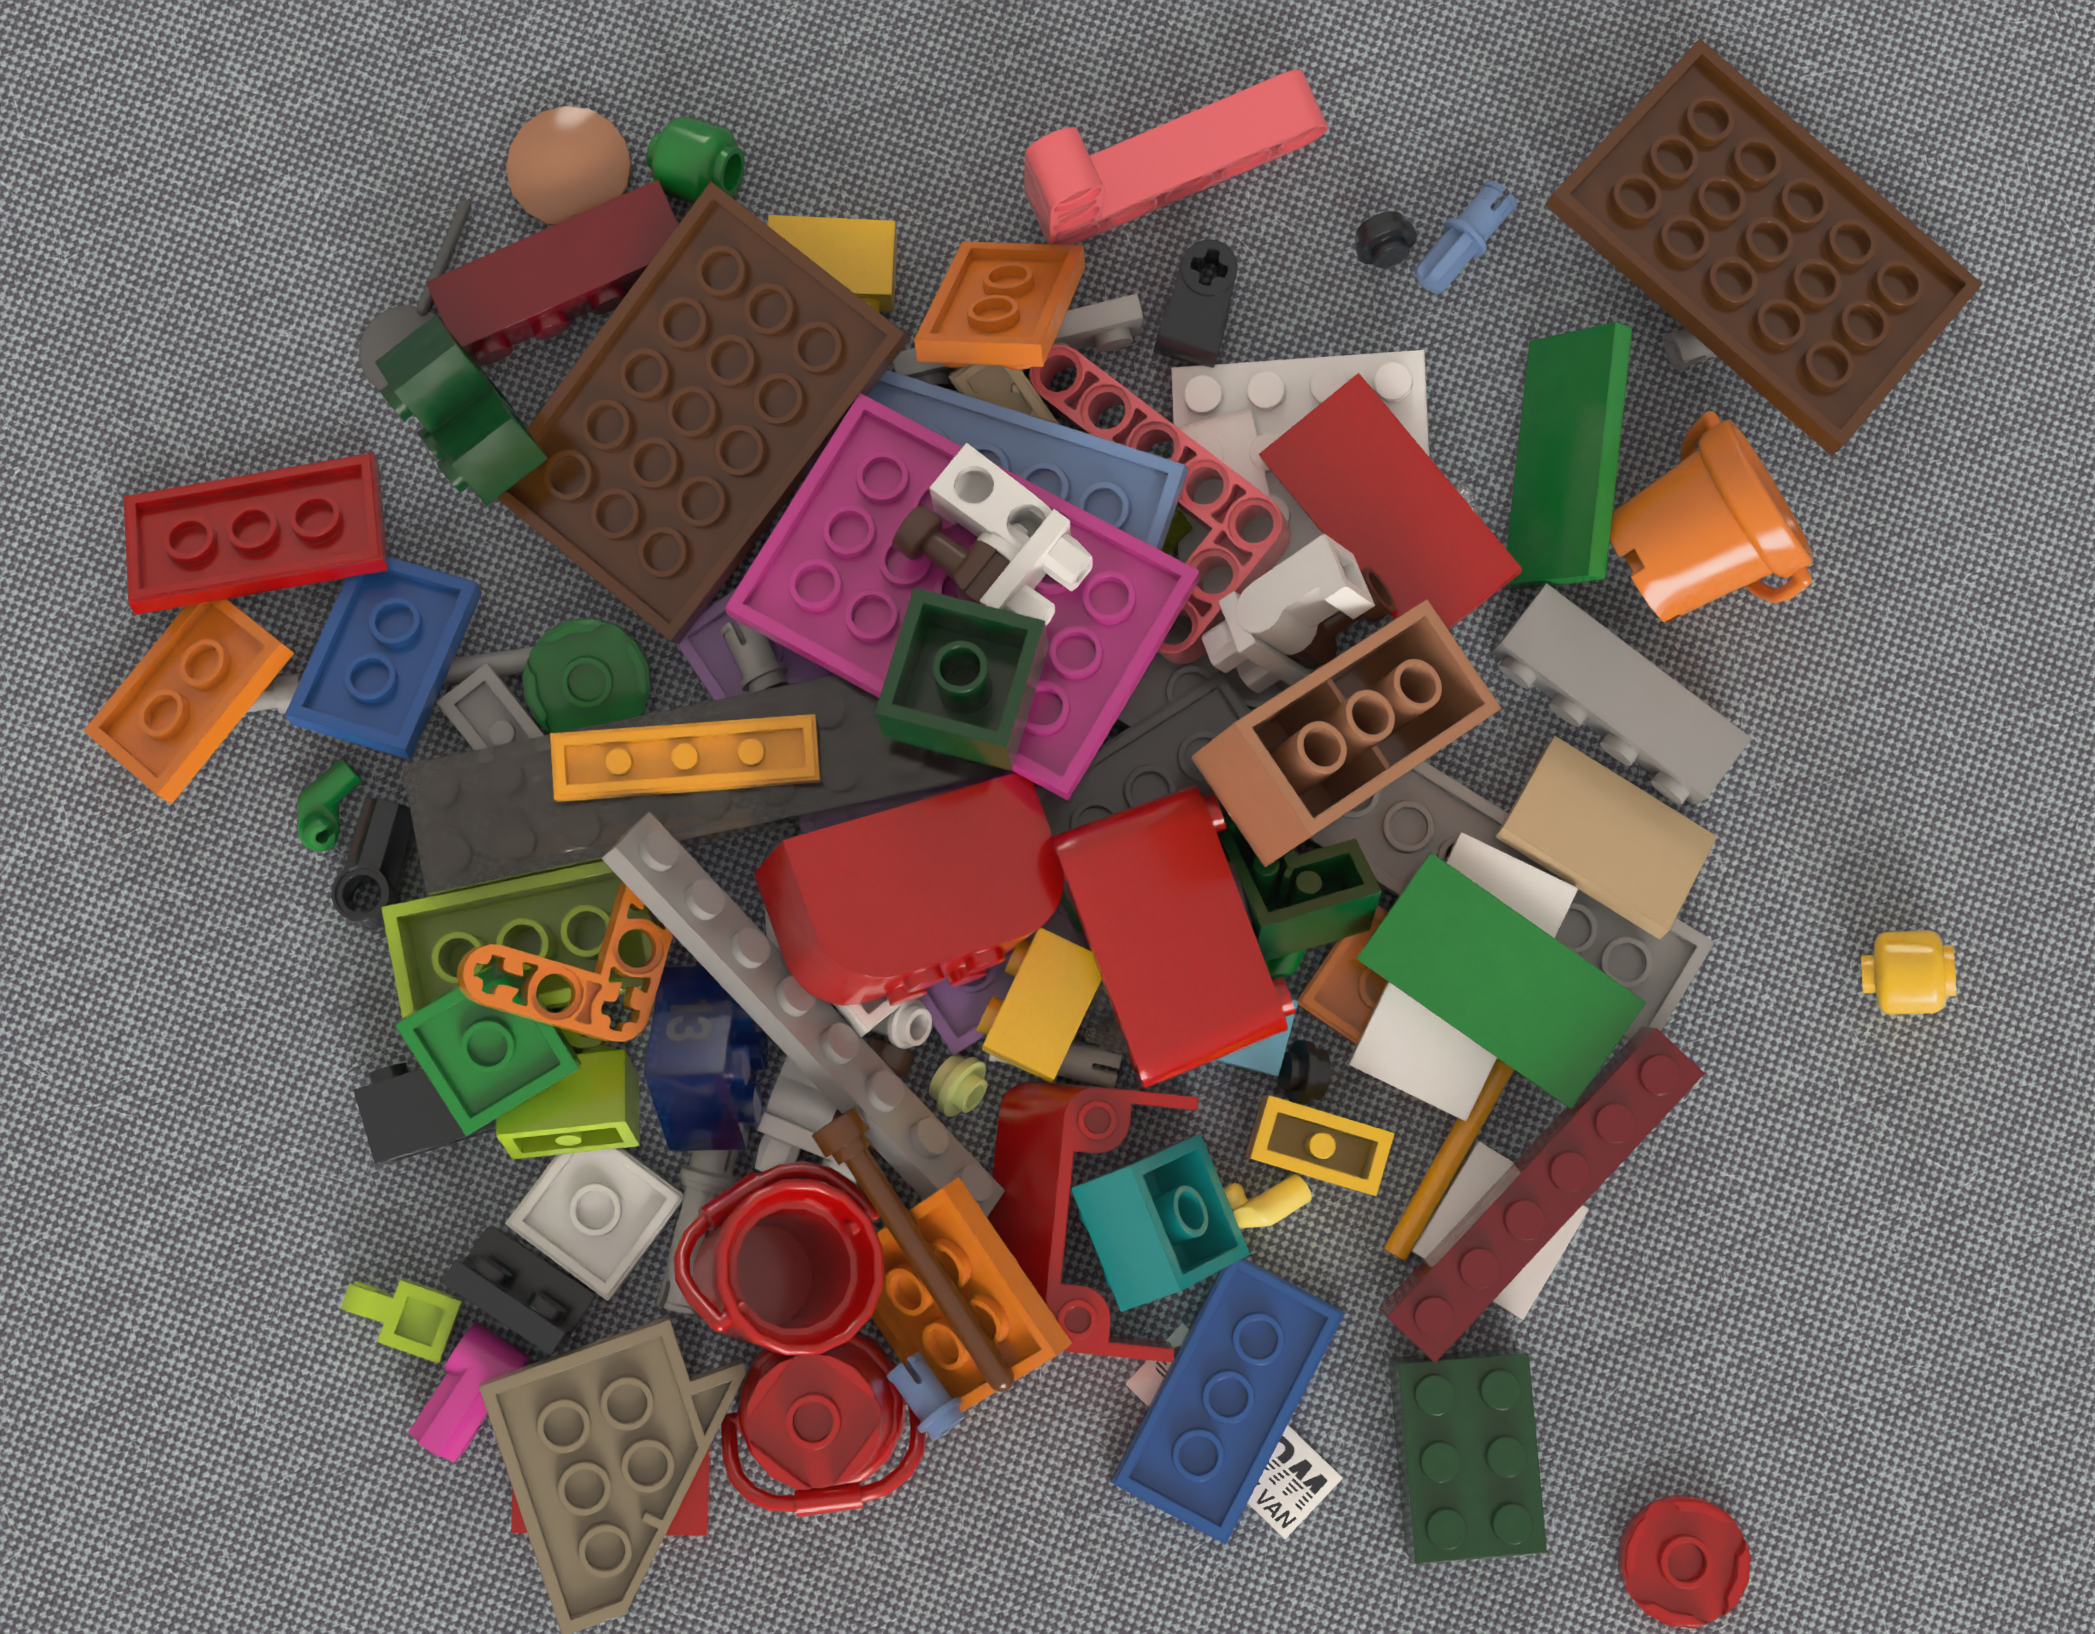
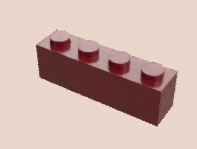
M656 180L427 281L426 285L444 325L479 365H489L506 358L513 352V345L533 336L538 340H544L561 334L571 326L570 320L592 310L594 314H604L615 310L679 224L659 180Z

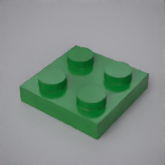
M497 962L473 975L483 980L481 991L487 994L492 985H507L519 989L512 1001L521 1005V989L526 978L524 971L523 976L515 977L497 970ZM459 984L398 1020L395 1024L400 1035L466 1136L578 1070L582 1064L559 1027L477 1004L464 995L460 990ZM536 992L538 1003L544 1010L548 1011L545 1004Z

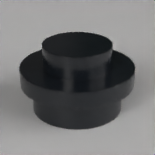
M1396 211L1383 212L1367 219L1358 227L1356 231L1358 242L1355 246V251L1360 262L1364 264H1375L1378 268L1391 267L1407 258L1410 248L1417 241V233L1413 224L1405 221L1401 213Z
M1306 1040L1295 1041L1289 1051H1285L1277 1081L1280 1089L1285 1090L1286 1097L1290 1102L1305 1105L1310 1099L1320 1100L1324 1097L1331 1075V1064L1327 1051L1315 1048L1311 1041Z

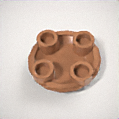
M563 106L543 111L521 127L510 145L506 172L511 192L526 213L547 225L554 226L622 196L632 178L633 166L626 141L611 121L590 109Z

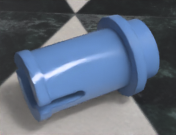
M919 1351L907 1358L908 1363L905 1366L900 1363L886 1377L890 1382H893L921 1423L917 1426L919 1432L927 1431L932 1439L936 1440L965 1418V1415L959 1408L963 1401L959 1396L952 1399L924 1360L923 1354ZM907 1369H908V1370L910 1371V1373L913 1375V1377H914L915 1380L918 1382V1384L914 1381V1379H913L912 1376L909 1374V1372L907 1371Z

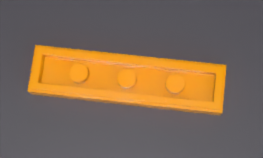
M815 714L550 733L554 800L557 802L821 782L817 717Z

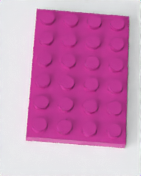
M860 393L725 606L728 616L879 698L913 588L959 599L955 581L926 555L914 561L910 560L892 547V541L904 519L917 506L924 504L935 512L930 487L962 449V446ZM998 466L1042 500L1051 510L1055 509L1069 519L1071 536L1090 553L1093 560L1091 571L1072 592L1048 574L1034 588L1036 592L1055 605V613L1046 626L1049 648L1012 771L1069 801L1199 582V570ZM939 515L943 520L940 533L967 549L978 539L976 535L958 522L954 526L950 521Z

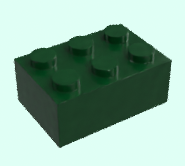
M1516 1347L1444 1353L1436 1363L1427 1355L1389 1357L1405 1553L1415 1564L1547 1554L1529 1353Z

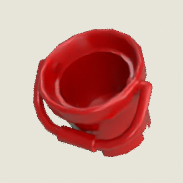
M810 1162L779 1164L759 1174L750 1172L698 1209L699 1216L683 1231L673 1255L675 1282L688 1304L714 1331L742 1342H751L781 1355H820L850 1341L873 1315L884 1285L883 1247L873 1225V1222L878 1220L880 1216L865 1193L852 1180L832 1167ZM708 1229H710L713 1232H711L701 1244V1247L699 1249V1252L693 1265L692 1278L690 1266L691 1254L693 1252L697 1240Z
M859 1331L850 1341L820 1355H781L763 1348L755 1355L741 1384L737 1412L727 1413L721 1423L722 1458L729 1482L746 1501L769 1511L796 1512L797 1517L864 1508V1502L892 1493L911 1478L924 1455L926 1431L920 1433L917 1429V1426L921 1423L893 1382H890L886 1377L897 1366L896 1363L875 1339ZM906 1405H908L911 1432L909 1448L899 1466L882 1480L861 1486V1483L865 1482L890 1460L905 1428ZM737 1428L741 1435L744 1436L748 1451L770 1477L796 1489L794 1495H774L756 1487L743 1472L739 1458Z

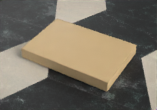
M1554 736L1545 747L1498 831L1496 838L1660 940L1670 930L1717 836Z

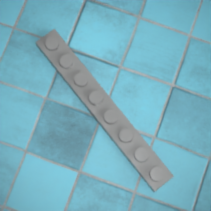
M650 812L637 821L601 859L842 1114L855 1106L870 1127L865 1133L872 1142L871 1145L923 1200L959 1177L987 1217L1005 1190L876 1052L859 1037L831 1004L809 994L796 981L793 975L790 974L781 951Z

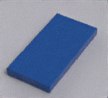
M1245 1258L1220 1270L1180 1345L1173 1363H1171L1110 1479L1111 1483L1226 1544L1345 1312Z

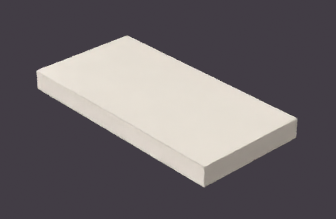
M1462 832L1458 834L1445 861L1553 938H1555L1578 891L1577 887ZM1387 981L1348 1064L1451 1115L1467 1121L1497 1058Z

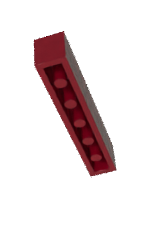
M1642 1026L1592 1079L1573 1108L1569 1109L1566 1107L1378 1309L1436 1363L1705 1073L1657 1028Z

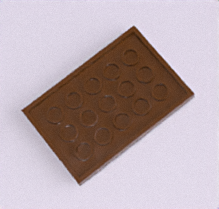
M1701 39L1687 51L1555 190L1545 204L1549 210L1831 456L1845 445L1983 285Z
M710 182L527 427L548 459L497 499L669 641L679 644L813 468L860 393L865 396L870 393L911 337L726 192Z

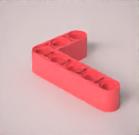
M1291 70L1090 155L1077 127L1068 126L1051 131L1033 141L1024 151V192L1047 244L1073 245L1300 149L1320 138L1329 128L1303 70Z
M1053 344L1044 366L1030 367L1029 377L1034 389L1055 413L1081 432L1147 453L1157 443L1171 442L1174 444V453L1170 460L1184 464L1189 468L1177 507L1206 528L1209 533L1185 562V564L1199 570L1200 577L1199 582L1178 617L1191 618L1192 630L1188 638L1182 643L1170 645L1163 641L1158 652L1165 659L1176 664L1194 662L1206 652L1201 636L1226 620L1219 601L1233 591L1241 595L1252 582L1273 569L1290 544L1291 531L1289 524L1272 499L1081 353L1067 345ZM1066 368L1077 370L1076 379L1067 390L1061 392L1050 390L1051 381L1059 371ZM1112 405L1125 406V415L1116 427L1110 429L1098 428V418L1107 407ZM1208 479L1223 481V491L1216 501L1207 505L1194 502L1195 491L1203 481ZM1259 516L1273 519V529L1265 540L1258 543H1249L1243 540V530L1250 520ZM1219 566L1231 568L1233 576L1229 587L1217 594L1204 592L1203 580L1209 571Z

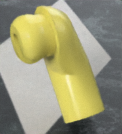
M1292 1174L1262 1194L1250 1199L1246 1197L1244 1188L1239 1183L1234 1182L1223 1188L1239 1228L1271 1226L1310 1202L1312 1198L1308 1185L1297 1174Z

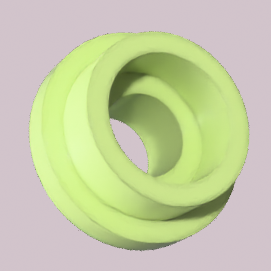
M960 1054L952 1055L944 1061L934 1074L929 1086V1095L937 1101V1109L947 1117H953L962 1111L967 1113L973 1110L982 1100L987 1089V1081L984 1079L986 1074L985 1064L975 1057L966 1059Z

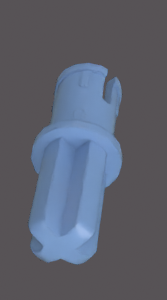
M1492 180L1486 181L1481 188L1482 190L1458 218H1449L1443 226L1445 233L1414 270V274L1419 280L1418 283L1424 289H1428L1435 294L1443 293L1473 257H1482L1486 252L1487 246L1485 242L1518 206L1513 194L1509 193L1503 201L1498 200L1491 208V205L1506 189L1503 185Z

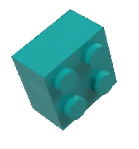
M1201 1134L1143 1155L1071 1188L1079 1208L1081 1221L1089 1232L1102 1264L1106 1283L1113 1291L1121 1312L1180 1292L1250 1255Z

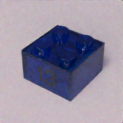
M703 966L663 968L656 993L643 1075L669 1151L747 1150L750 1123H759L761 1117V1092L759 1085L755 1083L757 1070H766L768 1039L765 1031H757V1023Z

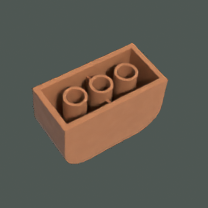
M1425 600L1234 722L1196 752L1191 759L1263 866L1267 867L1502 708L1430 602Z

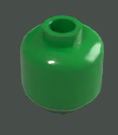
M681 116L671 120L663 128L662 132L656 133L652 137L647 149V165L652 169L653 181L659 180L665 195L671 198L694 204L710 182L714 183L729 196H732L742 181L745 167L743 151L738 148L733 133L722 126Z

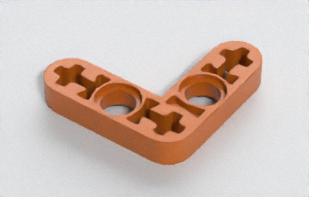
M621 880L594 973L503 945L488 944L473 948L463 956L458 966L457 981L464 995L477 1004L603 1041L624 1042L638 1036L644 1030L649 1020L673 934L661 921L658 926L647 919L627 918L629 908L634 911H640L644 909L645 904ZM649 910L648 915L653 916L654 914ZM632 929L645 933L650 939L652 946L649 960L638 968L625 964L618 952V944L622 935ZM494 956L498 959L497 970L515 977L523 976V964L531 966L532 969L522 984L521 1005L512 1001L519 990L517 988L507 985H492L488 994L481 991L483 980L473 976L475 965L488 964L491 957ZM610 971L624 978L643 979L641 990L635 986L626 988L623 1007L632 1011V1017L630 1022H618L615 1030L609 1028L610 1017L601 1013L604 1002L616 1001L622 982L610 983L608 981ZM550 974H557L563 977L569 983L571 989V999L567 1007L557 1013H550L544 1010L536 997L538 984L545 976Z

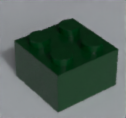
M914 587L875 710V716L882 736L1012 771L1049 648L1045 621Z

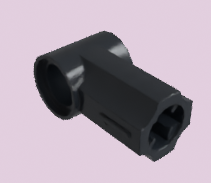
M365 797L344 870L336 877L332 885L331 898L335 909L341 916L365 929H379L385 926L381 907L401 903L400 887L422 815L419 810L380 798ZM377 882L381 890V897L377 906L371 911L357 913L353 905V896L356 890L364 883Z

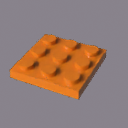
M959 1177L908 1211L1014 1374V1381L1058 1356L1072 1344L1053 1313L1044 1303L1015 1257L1010 1253L981 1210L979 1204ZM885 1226L879 1230L877 1235L883 1247L884 1285L871 1318L904 1366L908 1363L907 1358L919 1351L923 1354L924 1360L952 1399L959 1396L963 1401L959 1406L963 1412L997 1391L990 1387L888 1228ZM907 1369V1371H908L909 1374L912 1376V1378L914 1379V1381L918 1384V1382L915 1380V1378L913 1377V1375H912V1374L910 1373V1371Z

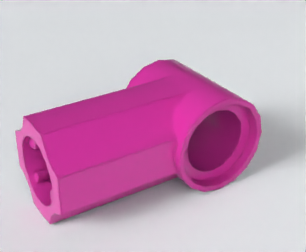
M476 1321L452 1352L443 1369L447 1374L408 1433L417 1440L418 1444L431 1453L455 1463L464 1454L488 1416L479 1389V1382L527 1366L531 1356Z

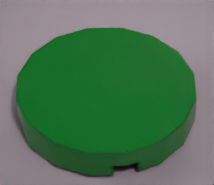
M596 617L569 619L547 630L531 649L522 675L524 697L537 723L552 733L631 728L644 712L652 688L650 664L639 642L618 624Z

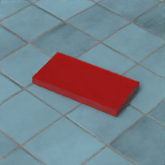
M1359 373L1259 453L1260 459L1321 533L1326 534L1354 555L1360 571L1370 567L1381 577L1395 602L1396 609L1389 614L1393 620L1423 601L1428 600L1447 629L1450 630L1522 572L1521 566Z
M374 453L123 496L128 604L135 615L388 571L380 471Z

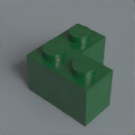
M436 315L375 361L388 385L380 390L381 394L402 420L406 421L414 415L424 427L417 432L419 437L439 460L436 464L442 473L460 493L470 487L488 506L548 459L505 395Z
M1230 815L1223 817L1226 829L1217 832L1227 862L1234 861L1254 922L1251 926L1265 962L1370 930L1382 891L1356 838L1300 855H1296L1292 849L1267 867H1264Z

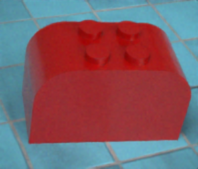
M1012 773L782 840L754 872L780 951L790 974L793 975L802 988L814 997L824 1002L845 1006L863 1004L886 996L890 1006H895L927 994V987L937 984L945 978L948 979L950 987H955L987 975V968L1005 961V954L1050 919L1059 905L1064 885V871L1052 845L1050 837L1053 835L1034 783L1018 773Z

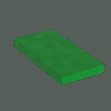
M1613 322L1529 341L1506 548L1521 566L1522 572L1505 586L1521 590L1543 587L1546 583L1554 586L1605 580L1632 327Z
M1429 852L1355 957L1359 962L1569 1109H1572L1646 1004L1637 995L1432 852Z

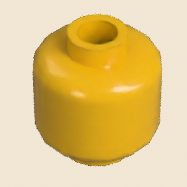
M1935 931L1883 932L1877 936L1874 942V955H1861L1863 993H1876L1878 1006L1885 1014L1936 1013L1943 1009L1946 997L1956 996L1954 946L1943 945L1940 935Z

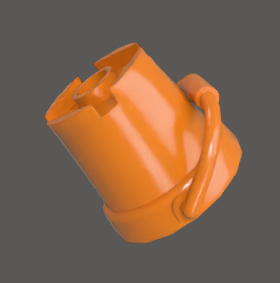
M1706 411L1688 429L1681 443L1680 463L1613 510L1610 531L1611 543L1619 557L1625 556L1634 573L1630 577L1651 609L1664 623L1666 621L1669 623L1742 587H1745L1759 599L1777 604L1794 598L1810 585L1812 581V576L1807 567L1813 562V553L1783 495L1741 430L1730 419L1721 422L1714 411ZM1772 573L1776 576L1784 577V579L1793 576L1786 584L1777 588L1767 585L1760 580Z

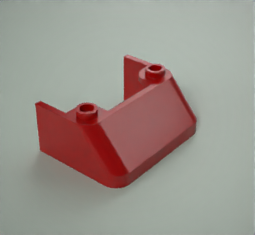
M1036 1081L1019 1083L1012 1087L1003 1097L999 1108L992 1177L1005 1191L989 1213L988 1220L1072 1342L1064 1351L1173 1363L1174 1348L1168 1341L1110 1336V1311L1104 1298L1090 1287L1061 1283L1074 1151L1104 1153L1116 1148L1122 1143L1128 1133L1132 1105L1194 1111L1198 1110L1199 1097Z

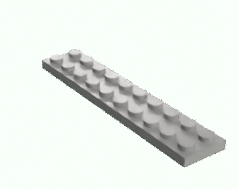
M1177 617L1165 637L1164 643L1176 645L1187 639L1192 630L1191 618ZM1157 651L1116 722L1127 729L1212 676L1219 669L1212 665L1207 651L1199 659L1188 664L1173 663L1165 659ZM1236 667L1225 673L1250 712L1291 687L1280 679L1258 694L1246 686L1240 678ZM1425 761L1306 840L1320 849L1356 838L1379 886L1396 897L1403 891L1429 852L1446 861L1460 832L1566 882L1496 838L1508 815L1507 812ZM1579 889L1555 936L1556 940L1646 1002L1622 1038L1626 1041H1629L1642 1026L1653 1027L1662 1031L1715 943L1675 918L1670 930L1659 940Z

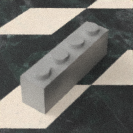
M1547 583L1536 593L1491 652L1502 661L1498 668L1506 677L1525 689H1529L1532 684L1553 699L1549 707L1554 713L1575 727H1580L1583 723L1603 737L1600 746L1610 756L1627 766H1631L1635 761L1654 776L1651 781L1652 786L1674 803L1682 805L1686 800L1691 805L1707 799L1752 739Z

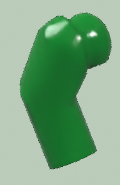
M340 758L298 796V837L302 844L312 851L325 852L335 846L340 832L339 802L363 782L359 774L344 758Z

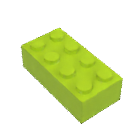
M604 861L381 907L402 1018L457 986V971L463 956L473 948L483 945H503L594 973L621 879ZM646 905L640 911L628 909V919H647L658 926L660 925V921L655 915H648L649 909ZM632 929L622 935L618 944V952L625 964L638 968L643 966L651 956V942L645 933ZM492 956L488 964L475 965L473 975L497 962L498 959ZM667 958L658 987L672 985ZM523 964V971L527 976L532 968L529 965ZM610 971L608 978L610 983L622 982L618 996L624 995L627 987L635 986L641 990L643 984L642 978H624ZM557 974L547 975L537 986L536 992L548 1010L567 1007L571 999V989L569 983L563 977Z

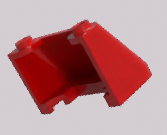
M1196 785L1050 837L1064 871V880L1069 885V888H1067L1069 896L1074 903L1110 999L1121 1035L1128 1042L1126 1043L1129 1051L1128 1057L1137 1081L1143 1088L1171 1079L1288 1030L1285 1017L1296 1013L1283 977L1271 979L1219 841L1217 832L1225 830L1226 824L1217 799L1213 792L1202 796Z

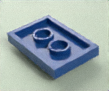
M387 556L388 571L345 579L285 715L291 725L411 760L482 592L475 581Z

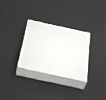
M1475 1141L1411 1252L1425 1259L1514 1162L1483 1143ZM1582 1205L1493 1302L1524 1320L1589 1209Z
M625 1148L560 1154L554 1157L505 1224L609 1301L683 1202L684 1192Z

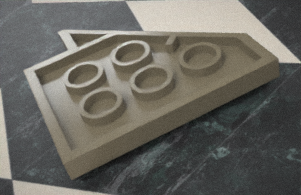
M669 1316L479 1382V1389L561 1634H572L627 1613L747 1373L743 1360L739 1359L689 1377Z

